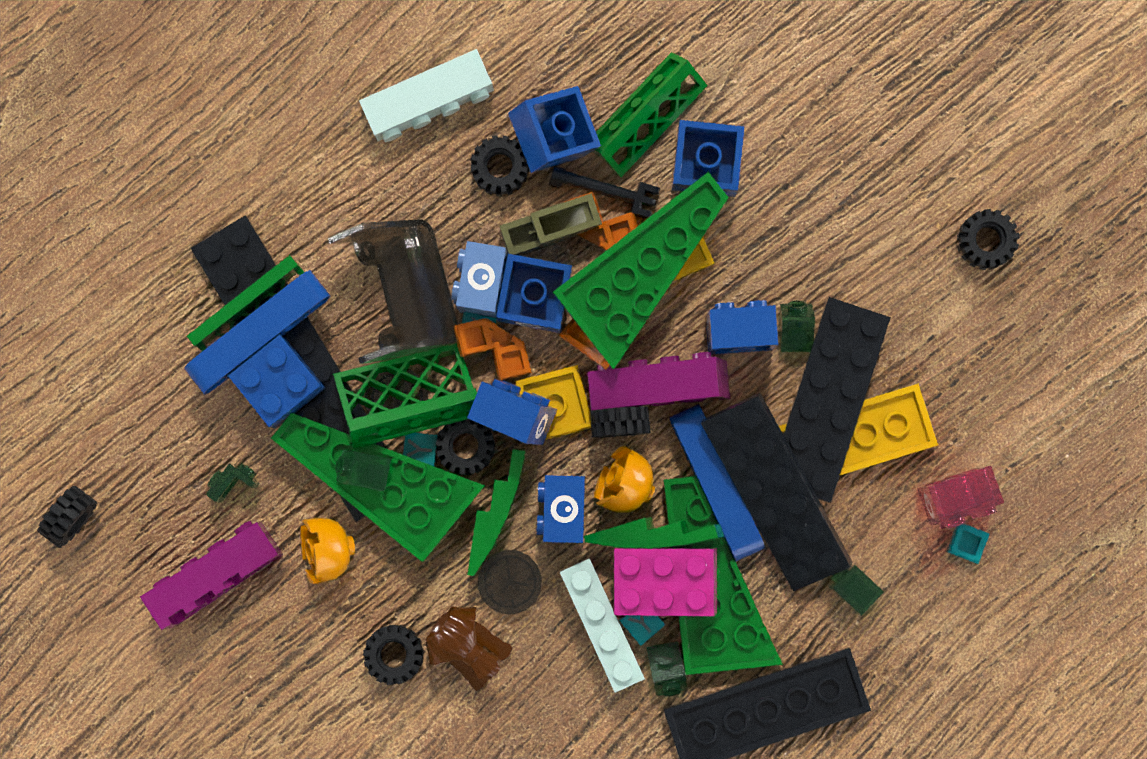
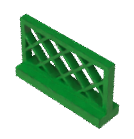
M457 343L333 374L353 449L467 420L477 394L464 357H460ZM455 355L457 361L451 370L437 364L441 358ZM419 364L426 367L420 378L406 372L411 365ZM432 371L446 376L440 387L426 381ZM389 372L395 376L387 386L375 380L379 373ZM401 378L415 384L408 395L394 389ZM453 379L464 384L466 390L451 393L446 388ZM357 380L362 382L363 385L355 394L344 389L343 382ZM370 386L383 392L376 403L363 397ZM421 387L435 393L432 399L420 401L414 397ZM389 396L403 401L398 408L388 409L383 407ZM358 403L371 409L366 416L355 419L352 417L351 413Z

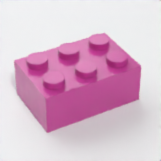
M717 548L614 549V615L715 616L717 614Z

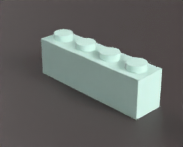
M477 49L363 98L359 102L377 141L384 140V142H389L399 138L402 135L401 131L412 126L414 129L422 128L431 123V118L437 115L449 116L459 111L462 104L469 101L475 104L487 99L490 96L489 93L494 91L482 59Z
M590 558L560 571L614 692L616 693L644 680V675L616 615H614V610Z

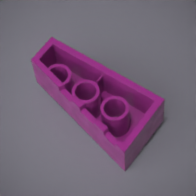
M711 352L692 354V360L680 361L679 356L661 357L660 363L649 365L647 359L628 361L629 367H615L614 370L610 366L605 370L597 365V371L588 372L591 411L620 407H640L643 405L664 406L674 404L676 401H680V403L703 402L706 398L712 397L719 398V400L731 399L727 361L712 357Z
M250 520L234 530L236 536L226 542L224 539L217 541L207 548L209 553L200 559L194 557L180 567L181 571L171 577L168 575L153 585V589L140 596L161 630L178 626L283 555L262 522L253 524Z

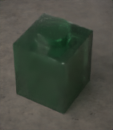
M855 564L832 575L830 578L833 583L829 588L857 615L862 616L884 592Z

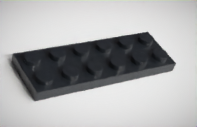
M831 297L827 298L783 433L819 500L831 503L891 319L889 316Z
M761 393L753 395L702 420L701 425L793 591L852 566L853 562Z
M847 647L664 708L663 710L680 759H728L869 712L871 708L851 649Z

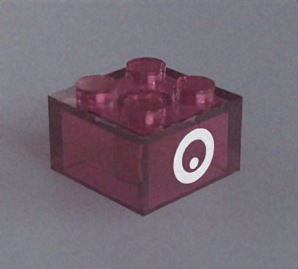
M991 465L977 467L917 488L929 524L940 525L941 529L966 523L964 517L971 515V518H981L996 513L995 506L1004 503Z

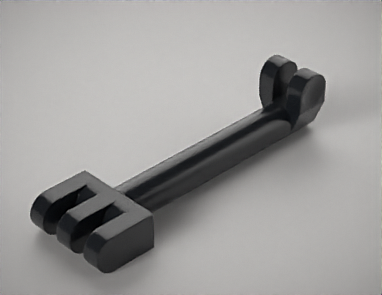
M553 166L548 184L555 188H561L562 184H567L631 203L632 208L630 212H633L635 216L648 219L654 213L642 209V206L656 207L657 200L645 197L646 193L659 195L660 192L659 187L643 182L638 183L636 191L568 172L565 168Z

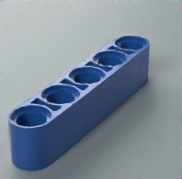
M311 270L306 271L193 358L184 367V370L204 395L210 393L229 378L228 375L278 335H285L322 306L331 295Z
M697 404L669 417V420L692 471L700 483L717 523L721 524L724 538L733 558L737 562L765 549V545L747 506L701 425L702 420L706 417L700 405Z

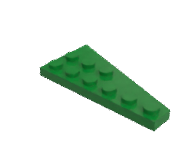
M709 172L553 291L556 298L613 370L729 198Z
M293 413L288 416L271 437L273 441L421 562L426 560L485 487V485L376 444L353 449L349 434Z
M696 476L663 480L668 524L686 521L689 532L718 524ZM721 537L689 545L671 546V548H717V614L715 616H678L685 675L783 665L725 538Z

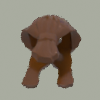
M451 607L432 626L430 634L425 639L429 662L431 665L449 662L478 691L486 684L488 679L491 680L493 676H496L501 669L499 665L500 660L507 659L513 648L510 644L494 636L486 627L475 621L477 607ZM483 647H486L489 651L493 652L494 654L484 650Z

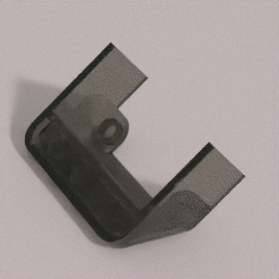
M422 219L365 222L328 238L329 244L353 243L356 257L363 265L369 267L377 266L392 326L383 329L379 333L378 344L380 350L359 357L360 364L391 360L443 347L457 341L453 326L458 325L436 237L428 222Z

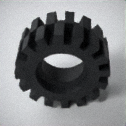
M495 135L490 140H487V138L482 140V144L476 146L474 149L475 153L471 156V172L481 190L484 189L487 194L492 195L493 193L496 196L502 197V194L511 195L514 190H519L522 187V183L527 180L529 167L518 141L515 139L513 141L510 140L509 136L503 135V138H498V135ZM498 154L506 155L512 161L511 172L502 178L492 176L487 169L489 160Z
M985 209L969 217L961 225L960 233L957 235V241H959L957 248L958 252L962 251L963 256L961 257L963 260H969L971 262L970 266H979L981 270L997 268L1014 256V251L1018 249L1019 244H1017V240L1020 239L1019 233L1015 232L1017 228L1016 223L1012 224L1009 221L1011 219L1009 215H1001L1002 211L1000 210L993 212L991 209ZM992 228L998 233L1000 243L996 250L991 252L984 251L977 245L976 235L980 229Z
M647 406L590 411L592 438L622 437L650 433L649 408Z
M467 419L447 424L438 433L439 436L436 440L437 456L443 466L453 473L472 475L481 472L490 464L495 453V440L488 427ZM464 433L473 435L478 441L476 454L468 459L458 457L453 450L454 440Z
M77 486L70 487L69 490L67 489L64 492L63 496L60 495L54 505L52 504L49 508L50 511L45 513L44 519L39 523L38 533L58 548H62L88 522V518L92 516L93 510L97 506V501Z
M389 625L375 631L366 642V648L363 650V656H365L364 665L365 667L367 666L371 677L374 676L377 679L376 681L387 683V685L402 684L416 675L423 663L424 648H422V642L415 635V632L407 629L406 626ZM389 642L400 643L406 650L405 662L399 667H389L382 660V649Z

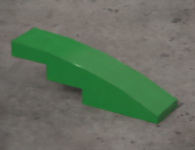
M512 449L508 482L495 480L490 512L477 510L467 573L469 576L477 574L504 528L520 485L526 451Z
M648 517L583 537L585 543L617 548H661L699 543L724 537L721 524L708 526L689 532L686 521H678L655 528L652 517Z

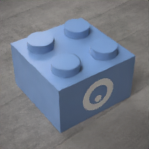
M467 241L466 249H460L457 268L461 272L460 281H454L451 300H454V304H456L460 313L468 312L496 318L508 256L506 247Z

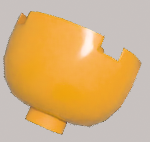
M626 446L619 447L610 456L615 459L610 470L604 465L599 475L594 498L600 500L596 504L615 513H629L638 509L643 503H648L653 497L655 491L653 470L649 462L641 454Z
M329 518L303 519L302 522L305 525L300 528L302 559L307 560L311 566V569L305 570L309 582L318 584L335 580L347 569L350 555L355 554L353 537L347 536L344 527L335 520Z

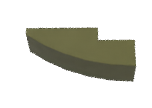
M591 193L500 225V232L507 253L523 256L602 225Z

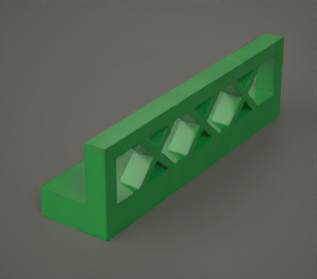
M671 52L597 130L596 134L601 146L592 152L601 157L616 175L622 177L708 85L687 59ZM689 75L695 84L687 93H680L681 83ZM671 100L670 111L665 116H658L659 106L664 101ZM649 123L648 134L643 139H637L638 128L642 124ZM621 147H628L626 158L618 165L612 156Z
M289 255L188 334L187 338L201 352L208 348L206 345L216 337H222L226 334L222 332L228 327L231 330L236 325L237 320L241 317L249 316L251 313L247 312L254 307L255 310L261 306V301L267 297H273L277 294L273 293L279 287L282 290L286 287L289 279L296 274L300 276L305 273L304 270Z

